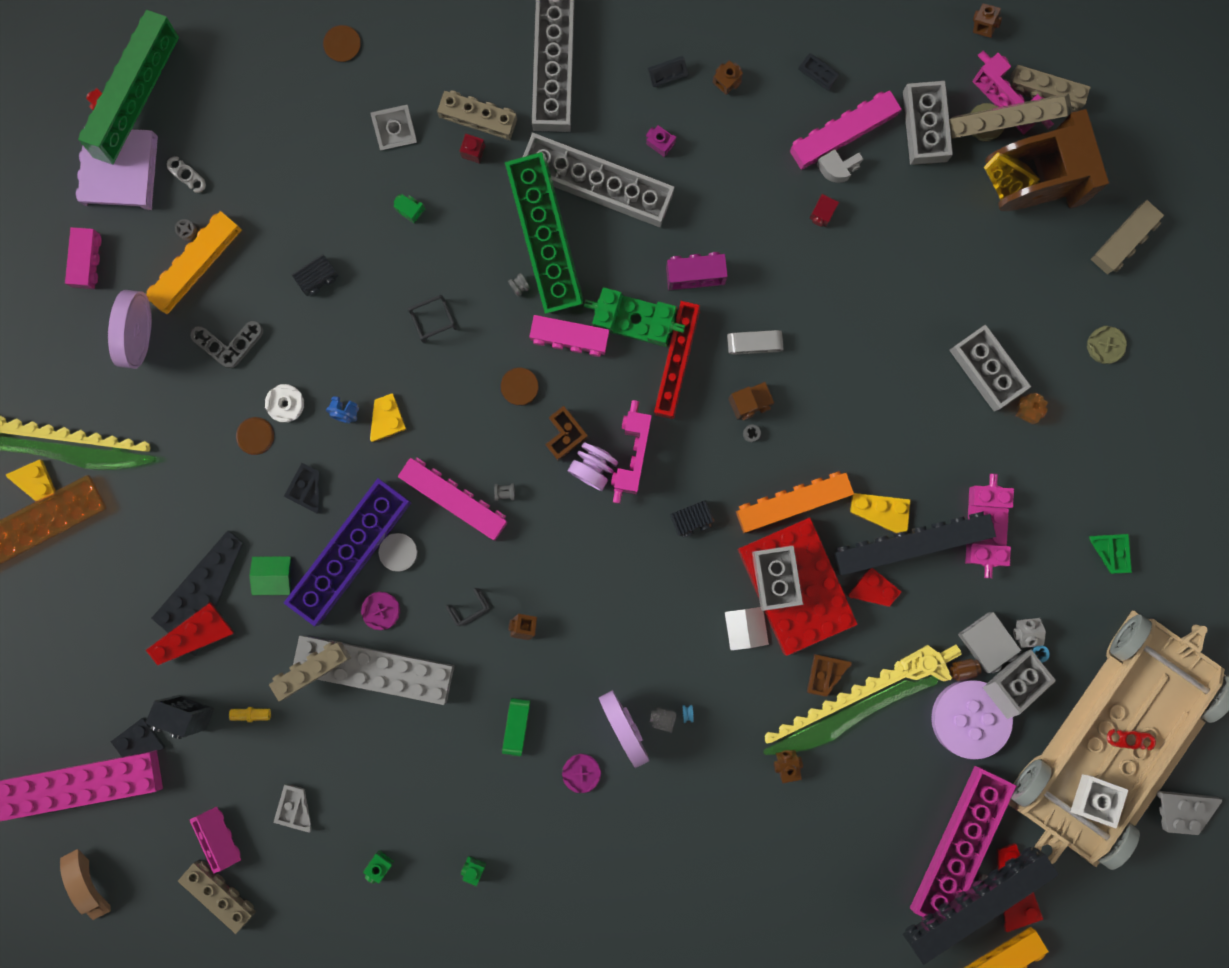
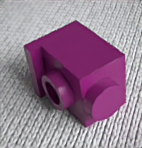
M659 125L655 129L651 127L646 134L648 138L646 144L663 157L667 155L676 143V136L671 135ZM659 135V136H661L663 139H662V140H658L656 137Z

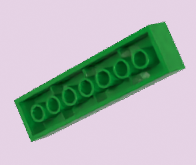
M149 10L145 11L139 20V25L135 32L131 35L129 44L123 50L119 63L114 67L110 80L106 82L105 89L98 98L93 112L89 115L84 129L81 130L78 140L93 158L114 165L170 57L179 36L166 16Z
M540 152L505 162L545 314L584 304L545 154Z

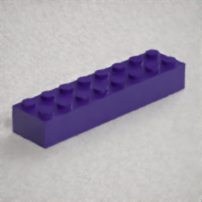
M377 478L284 601V604L313 626H319L412 502Z

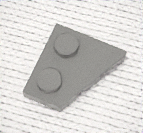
M284 784L273 823L308 833L311 832L312 826L304 788Z

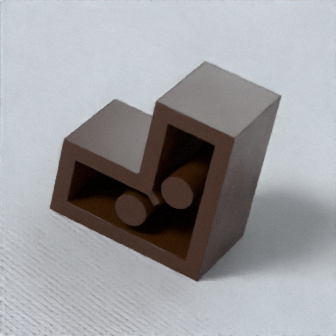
M766 382L751 388L741 389L732 393L729 397V402L737 420L742 418L743 421L753 417L757 411L764 413L770 410V406L774 404Z
M565 406L549 417V420L559 431V434L545 445L559 462L588 439V435Z

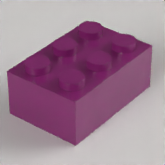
M720 252L709 253V256L693 254L690 255V258L673 256L670 258L671 260H667L668 291L725 285L727 280L725 254H720Z

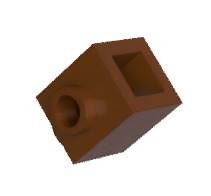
M517 614L509 623L510 637L524 640L533 638L535 636L537 617Z

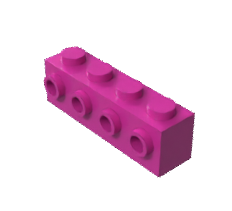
M537 315L533 317L530 340L535 345L544 346V344H550L552 348L560 350L566 347L571 348L570 351L582 353V351L589 352V355L595 357L605 355L609 337L608 329Z

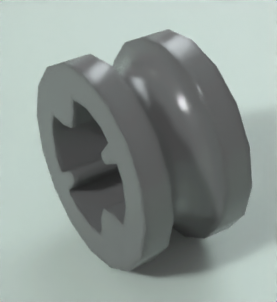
M753 424L748 425L743 431V437L748 442L757 441L761 435L759 427ZM755 429L756 438L754 436L752 439L749 438L747 430Z

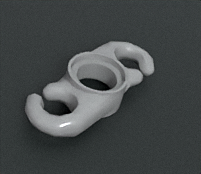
M173 156L169 158L167 168L182 183L187 184L190 189L194 188V182L200 181V188H194L193 190L195 193H200L205 189V180L190 166L185 165L182 160L179 161L177 168H173L172 162L178 161L179 157ZM185 170L191 171V176L188 179H182L181 175Z

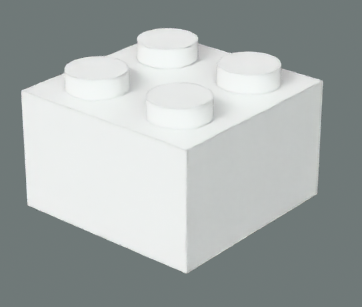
M1082 774L1070 812L1117 828L1128 790Z

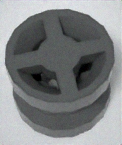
M182 219L175 226L176 234L183 240L192 241L197 237L198 229L191 221Z
M521 273L514 280H508L517 297L523 291L530 290V286Z

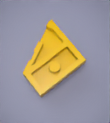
M393 393L374 400L371 442L407 430Z

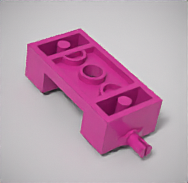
M983 50L978 57L985 65L980 69L972 82L998 107L1023 103L1024 98L1011 88L1007 80L1002 79L1011 67L1008 59L999 53L990 58ZM1037 94L1031 101L1043 99V97ZM1051 120L1041 121L1047 129L1054 125ZM1037 122L1016 127L1024 135Z
M635 400L631 401L628 416L624 415L622 423L625 435L636 436L633 450L637 451L636 457L632 456L630 469L633 471L618 468L617 473L613 472L611 481L615 491L613 503L621 504L623 492L637 494L652 416L637 413L639 401Z
M990 474L988 486H973L969 488L968 519H970V514L984 511V515L990 514L996 534L994 538L966 544L965 564L985 566L984 578H993V567L1010 566L1011 547L1007 546L1008 511L1010 508H1013L1014 489L997 486L998 474Z

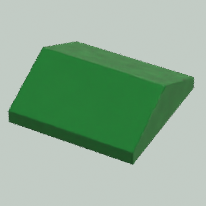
M252 557L250 569L252 595H290L291 557Z

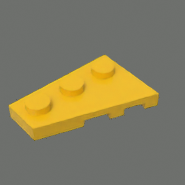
M854 493L851 498L850 513L894 533L903 532L908 529L910 500Z

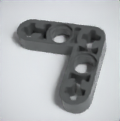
M255 321L248 322L228 346L203 327L198 326L192 329L190 336L198 346L226 368L231 369L240 363L261 338L263 327ZM257 326L256 330L258 332L256 334H251L252 331L250 330V328H255ZM197 333H203L202 335L206 339H208V341L205 342L200 338L198 339ZM244 334L249 336L252 340L249 341V339L244 337ZM240 340L246 341V347L243 350H238L237 343ZM216 342L220 348L217 352L212 353L210 346ZM234 349L236 352L240 354L236 355L231 350ZM226 356H232L233 362H227Z

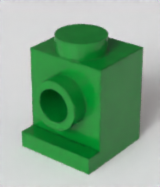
M399 194L394 200L393 207L395 210L414 224L425 210L423 203H418L410 195L406 197L403 194Z
M378 851L363 871L366 875L365 879L372 884L375 882L379 884L395 861L381 851ZM378 867L380 872L376 873L373 868Z
M468 856L461 871L462 880L477 886L486 863Z

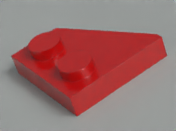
M870 568L847 596L890 607L901 591L875 569Z

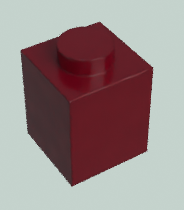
M465 133L460 148L461 157L480 164L485 149L484 139Z
M822 194L809 219L817 226L823 225L826 227L839 202Z

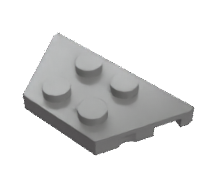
M1166 791L1157 792V796L1161 798L1162 806L1159 807L1162 816V829L1169 833L1199 835L1222 803V799L1216 796Z

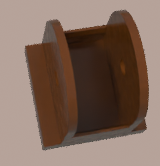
M1087 109L1071 113L1054 131L1009 144L993 152L985 159L987 164L997 153H1001L1022 162L1033 160L1040 179V183L1019 190L999 201L1000 211L1023 209L1064 197L1067 199L1069 208L1084 205L1109 184Z

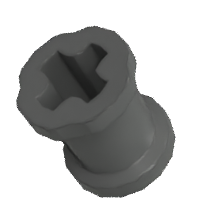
M514 483L505 486L495 484V501L499 499L515 500Z

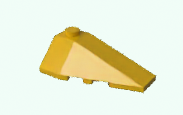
M997 153L984 166L1000 200L1019 190L1035 185L1040 180L1027 164L1001 153Z

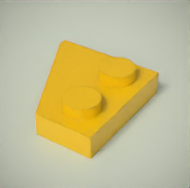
M39 459L6 474L8 479L36 502H42L57 495L43 460Z

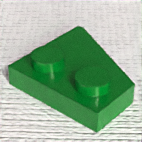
M1128 534L1089 536L1090 542L1110 574L1132 573Z

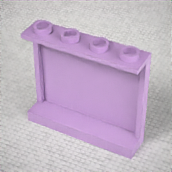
M131 130L114 165L93 158L82 145V151L79 153L81 166L77 174L79 180V188L76 189L77 201L84 206H87V203L140 206L144 210H152L158 136L149 130Z

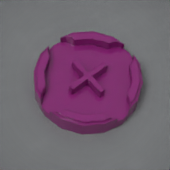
M376 592L364 600L361 615L367 626L375 630H385L396 624L400 616V606L396 598L391 594Z
M577 754L570 757L563 766L562 772L565 785L575 793H586L593 790L600 781L601 775L598 762L588 754Z

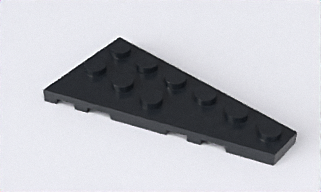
M227 530L151 619L169 633L210 602L217 608L224 586L228 582L230 572L237 561L244 543L231 531ZM199 649L193 650L190 653L196 656Z

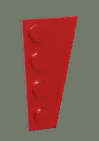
M210 602L147 648L146 652L157 665H160L232 635L234 631Z
M1013 843L996 849L998 870L1004 867L1005 862L1009 859H1016L1020 856L1017 844ZM1034 892L1003 912L1004 930L1006 932L1043 920Z

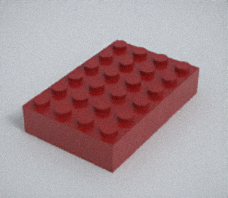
M810 518L737 549L759 597L752 552L794 546L803 605L765 610L781 650L786 656L858 625Z

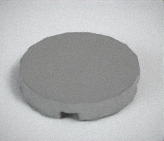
M391 534L382 541L379 547L380 561L386 568L392 571L400 572L407 570L417 559V546L412 538L405 534Z

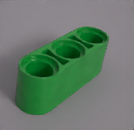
M511 698L502 754L522 756L530 709L529 700Z

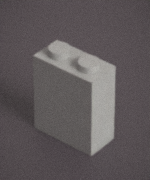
M988 612L958 634L974 658L978 660L981 668L987 673H996L1002 668L1001 665L1003 663L1013 661L1018 657L1017 653L1021 651L994 612Z

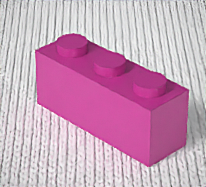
M70 228L65 284L72 288L95 289V284L98 282L96 270L100 262L98 249L101 246L102 239L100 233L96 230Z
M214 807L190 819V823L213 874L241 861L240 851L234 845L232 833L226 827L223 821V813L218 810V807Z

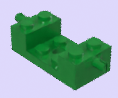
M604 287L597 302L586 299L584 307L595 310L593 326L608 329L610 333L667 348L673 330L684 333L685 325L675 323L678 309L670 304L657 302V304L623 296L619 291ZM640 315L642 320L638 324H633L631 321L632 317Z

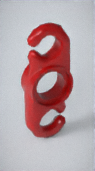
M1111 729L1107 733V741L1114 747L1140 748L1144 750L1146 749V746L1143 744L1145 738L1151 740V744L1147 747L1149 751L1156 746V739L1150 733L1117 730L1120 738L1116 742L1112 740V735L1116 732L1115 729ZM1133 734L1136 737V742L1130 746L1127 743V737Z

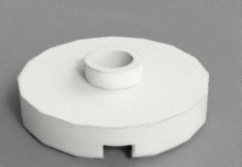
M280 384L268 392L265 399V408L274 420L291 422L301 415L304 409V399L295 387L288 384ZM284 401H288L287 407H283Z

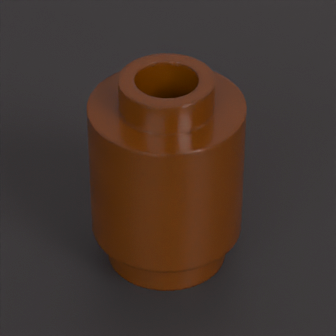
M967 659L954 662L952 667H950V673L952 678L959 682L976 678L977 675L981 674V667L978 660Z

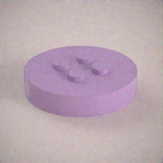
M123 290L114 301L109 319L108 346L112 362L117 367L136 369L142 364L147 354L152 319L150 303L144 292Z
M963 680L949 685L939 694L932 709V727L937 739L947 750L963 758L982 759L995 754L1005 745L1012 731L1013 717L1007 719L982 688L987 684L985 682Z
M613 690L599 697L604 712L633 766L638 768L649 762L648 755L641 743L643 739L627 707H622Z

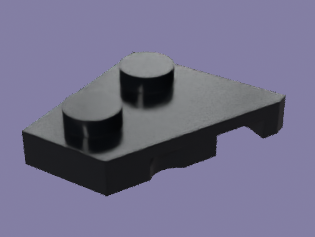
M301 463L283 497L317 514L319 510V471Z
M144 717L110 741L121 757L162 750L166 746L155 731L151 729V726L145 724L147 720Z

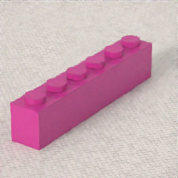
M889 90L886 93L882 91L876 94L870 102L866 100L860 103L856 110H848L841 115L840 119L836 121L832 119L825 124L824 128L820 130L816 128L808 134V137L804 139L801 137L792 143L790 152L800 169L803 170L831 151L840 149L898 116L901 108L891 91Z
M410 458L398 478L496 541L508 523L504 520L506 517L504 514L497 510L493 513L488 509L490 505L481 499L479 502L472 499L474 496L466 489L463 492L456 488L458 486L457 483L451 479L445 481L441 478L442 474L434 468L431 471L425 468L426 463L419 458L415 460Z

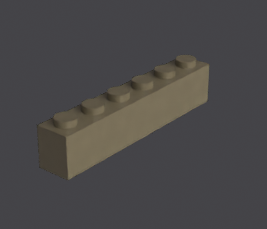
M1068 93L954 116L949 119L952 138L1068 116L1072 113L1070 95Z

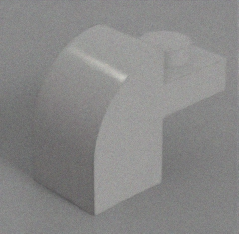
M833 150L819 158L816 165L826 179L831 182L842 183L849 179L850 173L860 168L863 158L860 153H857L843 162L836 150Z

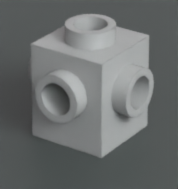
M1040 618L1017 620L1013 635L1014 639L1018 640L1020 648L1044 645L1046 631Z

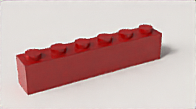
M680 302L676 323L685 325L684 333L673 331L654 410L656 416L674 419L699 317L700 305Z

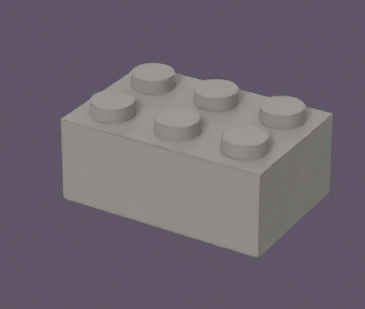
M794 546L752 552L761 610L803 605Z
M1030 649L1018 655L1016 659L1011 661L982 688L1003 715L1009 719L1021 714L1056 680Z

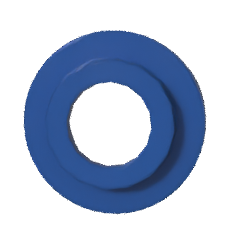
M333 396L329 407L326 409V412L330 414L329 416L344 423L356 422L357 411H359L358 404L349 401L344 411H342L343 403L340 402V397Z

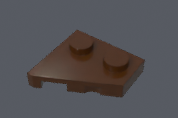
M814 654L807 693L827 697L844 672L851 666L852 662Z

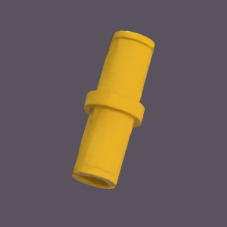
M248 707L247 709H230L229 711L230 721L236 720L252 723L253 721L270 720L271 718L270 709H253V707Z

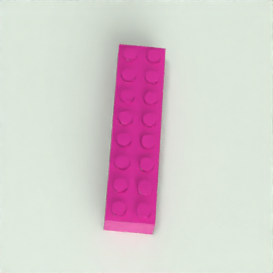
M157 751L0 780V821L157 792L163 789Z
M974 766L910 906V909L915 914L922 917L929 913L933 914L939 910L940 905L945 902L950 903L958 893L966 892L970 889L1016 785Z

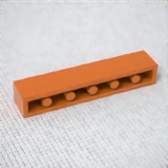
M838 471L830 474L829 479L823 480L821 477L812 480V485L805 487L804 484L793 487L794 491L787 493L786 490L775 493V498L769 499L766 496L758 499V504L751 506L749 502L739 506L740 510L736 511L743 533L854 495L847 473L841 474Z

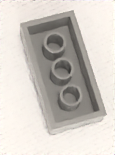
M945 81L907 84L903 90L910 165L948 162L953 154Z
M986 324L949 350L994 412L1031 387Z

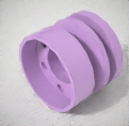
M583 443L581 447L588 452L586 454L578 451V455L584 459L583 462L573 460L567 471L584 483L603 491L608 479L602 473L612 474L614 471L607 465L616 467L618 461L605 450L595 445Z

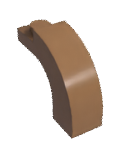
M77 849L61 857L60 870L62 880L69 898L80 914L86 913L94 920L110 912L111 905L97 892L91 881L89 860Z

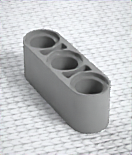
M779 330L740 332L727 335L728 354L769 353L784 350L782 331Z

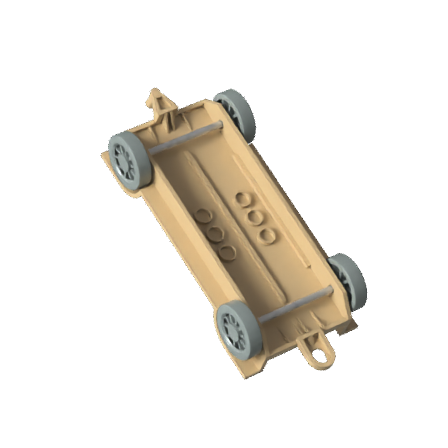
M1131 611L1112 639L1106 654L1108 659L1043 754L1034 758L1013 783L1016 785V788L1008 805L1045 830L1035 847L1041 851L1044 845H1050L1052 847V854L1048 856V859L1052 864L1057 861L1068 846L1095 867H1097L1099 862L1110 870L1122 866L1133 854L1139 842L1140 832L1135 825L1205 724L1203 719L1209 723L1215 722L1229 711V676L1224 675V668L1201 653L1207 627L1193 625L1192 632L1180 638L1156 620L1147 619L1141 614ZM1111 729H1115L1116 732L1112 735V740L1115 742L1120 738L1117 730L1150 733L1156 739V746L1149 751L1147 747L1151 744V740L1145 738L1143 744L1146 746V749L1144 750L1140 748L1114 747L1108 743L1107 733ZM1130 734L1127 737V743L1130 746L1134 745L1136 737ZM1082 774L1128 790L1117 828L1070 812Z

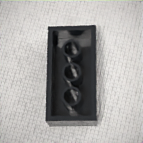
M180 695L163 698L153 702L145 724L150 725L154 731L163 732L164 730L169 732L171 737L182 739V737H188L189 735L206 730L214 708Z

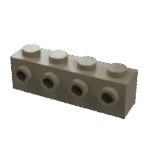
M1021 65L1016 66L1009 80L1011 88L1016 93L1031 97L1032 99L1037 94L1040 97L1048 98L1069 93L1072 111H1079L1086 104L1090 86Z
M444 91L437 110L439 118L511 140L517 122V116L513 110L497 108L495 104L490 102H478V99L468 96V98L463 97L456 91Z
M1146 200L1090 260L1106 274L1112 271L1117 272L1124 265L1122 261L1125 257L1130 258L1136 252V245L1138 243L1141 245L1148 239L1147 233L1158 228L1161 224L1159 220L1164 215Z
M332 641L323 646L324 651L319 654L316 651L307 656V661L303 664L298 662L289 667L290 672L285 675L281 672L273 677V682L269 686L277 700H285L351 659L343 643H334Z
M197 860L182 875L178 882L236 934L256 913L253 909L254 906L249 901H244L235 888L225 884V880L221 875L213 874L210 870L211 867L205 861Z

